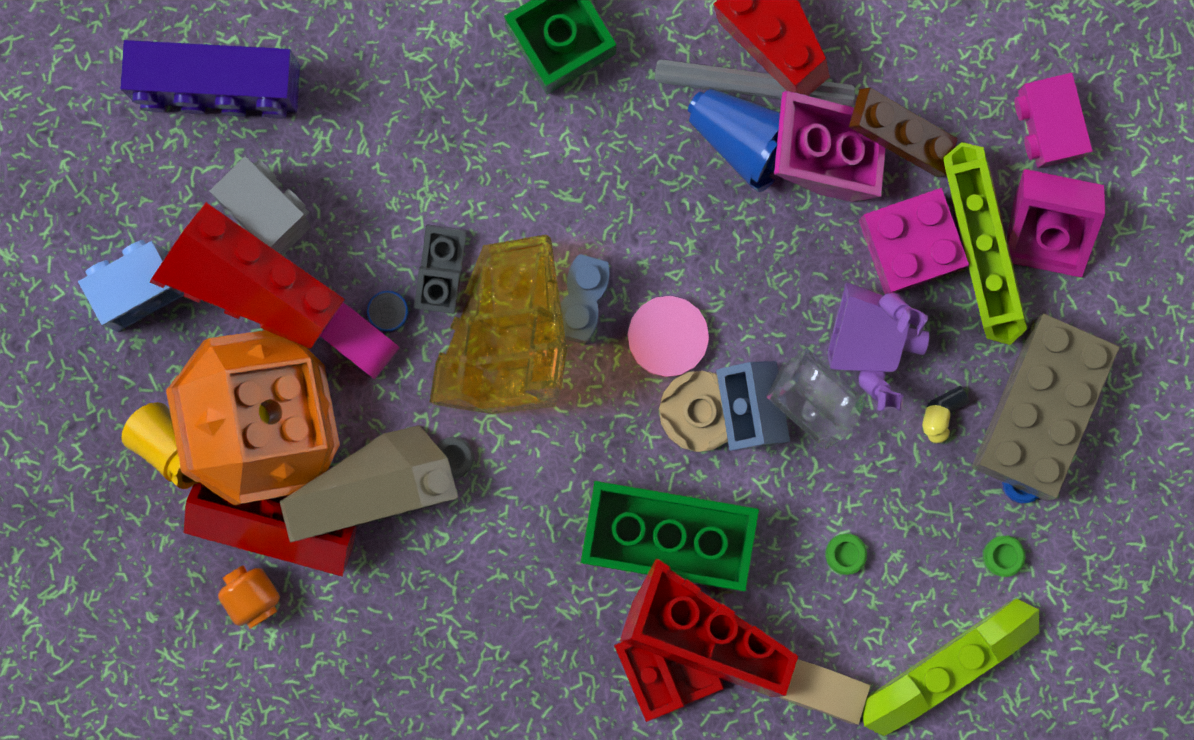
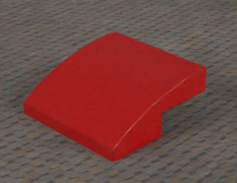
M624 642L614 645L646 722L725 688L722 679Z

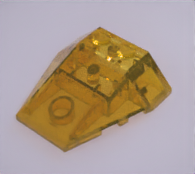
M545 234L483 245L464 292L470 297L461 317L454 316L450 329L455 332L446 354L440 352L436 361L429 403L488 414L555 407L562 390L567 345L551 237Z

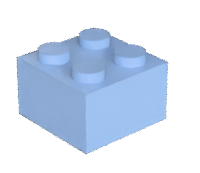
M140 240L127 246L122 250L123 257L110 264L108 260H104L91 266L85 271L87 277L78 281L102 326L119 332L184 296V292L167 285L162 288L149 283L168 254L165 249L153 241L145 243L144 240Z

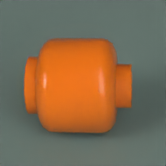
M242 565L222 578L226 586L219 591L218 599L235 625L243 626L247 624L249 629L278 612L275 605L279 602V593L263 569L254 568L247 571L245 566Z

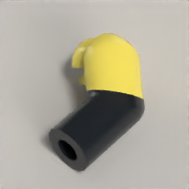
M961 385L931 400L926 406L922 427L931 442L942 443L946 441L950 434L948 426L951 413L970 403Z

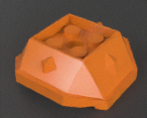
M266 330L212 337L204 340L188 360L180 374L175 377L166 389L181 472L192 480L202 483L212 492L233 505L289 496L311 480L325 473L340 446L325 365L307 347ZM260 405L268 411V424L263 422L259 416Z

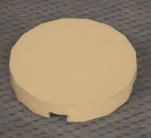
M693 371L674 379L664 391L659 406L661 425L668 438L679 447L694 452L711 451L726 443L728 438L717 374L706 371Z

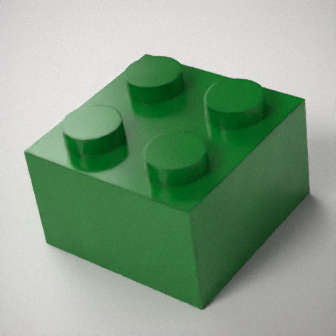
M530 0L504 16L505 27L546 95L616 55L617 44L590 0Z

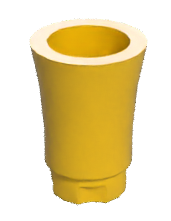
M154 402L136 410L123 427L121 437L124 446L141 456L157 469L166 480L173 482L180 489H189L192 485L200 483L181 472L170 409L163 403Z

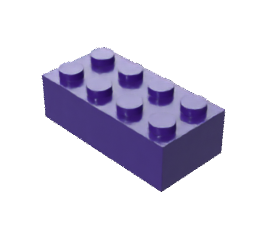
M124 40L120 89L133 103L140 104V109L143 111L164 112L165 106H181V112L188 114H205L206 108H220L223 115L246 116V110L262 111L263 117L283 119L286 118L287 112L297 113L300 64L291 49Z

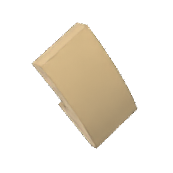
M798 659L786 696L778 698L808 710H817L846 723L859 725L871 685Z

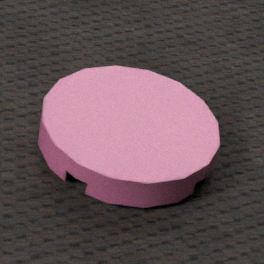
M674 296L656 297L641 305L631 319L627 334L629 350L636 363L648 373L664 378L680 376L694 369L705 355L709 341L707 322L700 310L689 301Z

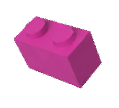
M1073 73L1026 83L1018 90L1019 96L1014 99L1018 119L1026 121L1029 136L1024 138L1025 149L1028 158L1036 160L1037 168L1084 158L1092 152Z

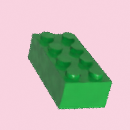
M594 481L580 563L648 575L655 560L659 559L668 565L673 572L693 583L746 591L759 509Z

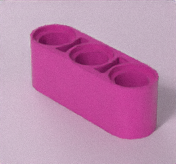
M344 302L320 335V337L373 379H376L400 349L397 344Z

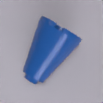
M709 89L705 93L698 92L688 106V112L691 114L689 118L690 124L751 188L757 192L765 191L775 181L769 176L775 170L780 112L715 89Z

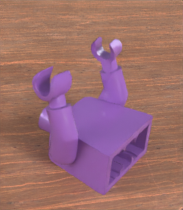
M846 282L827 352L830 369L860 371L859 385L867 394L878 401V411H884L885 407H894L898 411H902L904 395L891 391L889 384L884 380L887 372H894L898 369L902 351L920 355L925 354L929 342V331L923 329L928 316L917 309L911 308L898 293L890 292L880 295ZM910 324L915 325L917 329L910 328Z

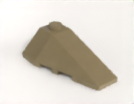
M418 425L379 435L360 450L349 455L322 475L281 500L280 505L291 543L436 506L457 499L458 495L448 458L421 426Z

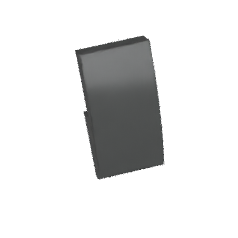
M426 225L414 308L455 314L467 230Z

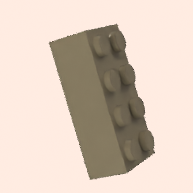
M1044 313L1034 319L971 468L1001 482L1010 484L1024 492L1033 494L1042 500L1056 499L1117 355L1119 346Z

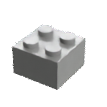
M244 156L209 192L219 205L245 230L281 255H284L311 228L306 219L310 212L305 208L306 205L289 188L284 193L278 189L281 184L276 179V175L261 160L253 164Z

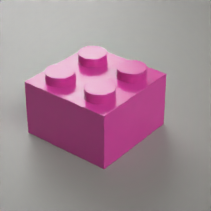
M942 188L866 213L859 219L884 294L890 292L898 293L962 271L969 266Z

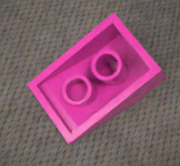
M790 91L782 92L775 175L819 195L849 202L881 197L886 148L849 128L854 107Z

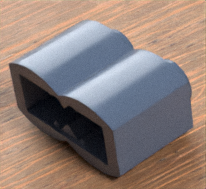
M579 254L573 261L567 277L568 295L561 302L556 316V329L559 338L586 345L593 337L598 324V304L604 298L609 284V264L607 261Z

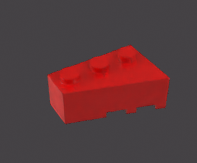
M717 0L713 3L720 25L786 91L809 96L830 77L826 57L798 0Z

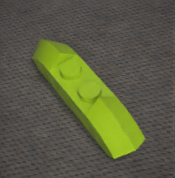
M961 142L943 158L982 325L987 339L1011 345L1027 330V325L998 200L984 147Z
M1015 598L868 695L862 712L864 727L882 736H886L924 714L987 672L1039 633V609Z

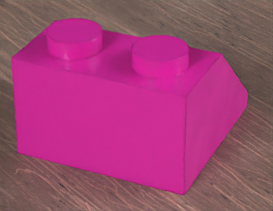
M1024 169L1014 197L1006 237L1012 263L1082 278L1105 216L1104 185Z

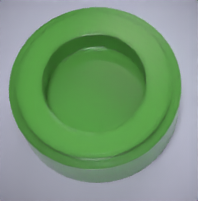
M839 534L828 542L825 549V559L828 566L836 573L850 575L858 572L864 566L867 559V550L863 541L857 536Z
M994 537L984 547V565L996 576H1013L1022 569L1025 563V550L1022 544L1013 537Z

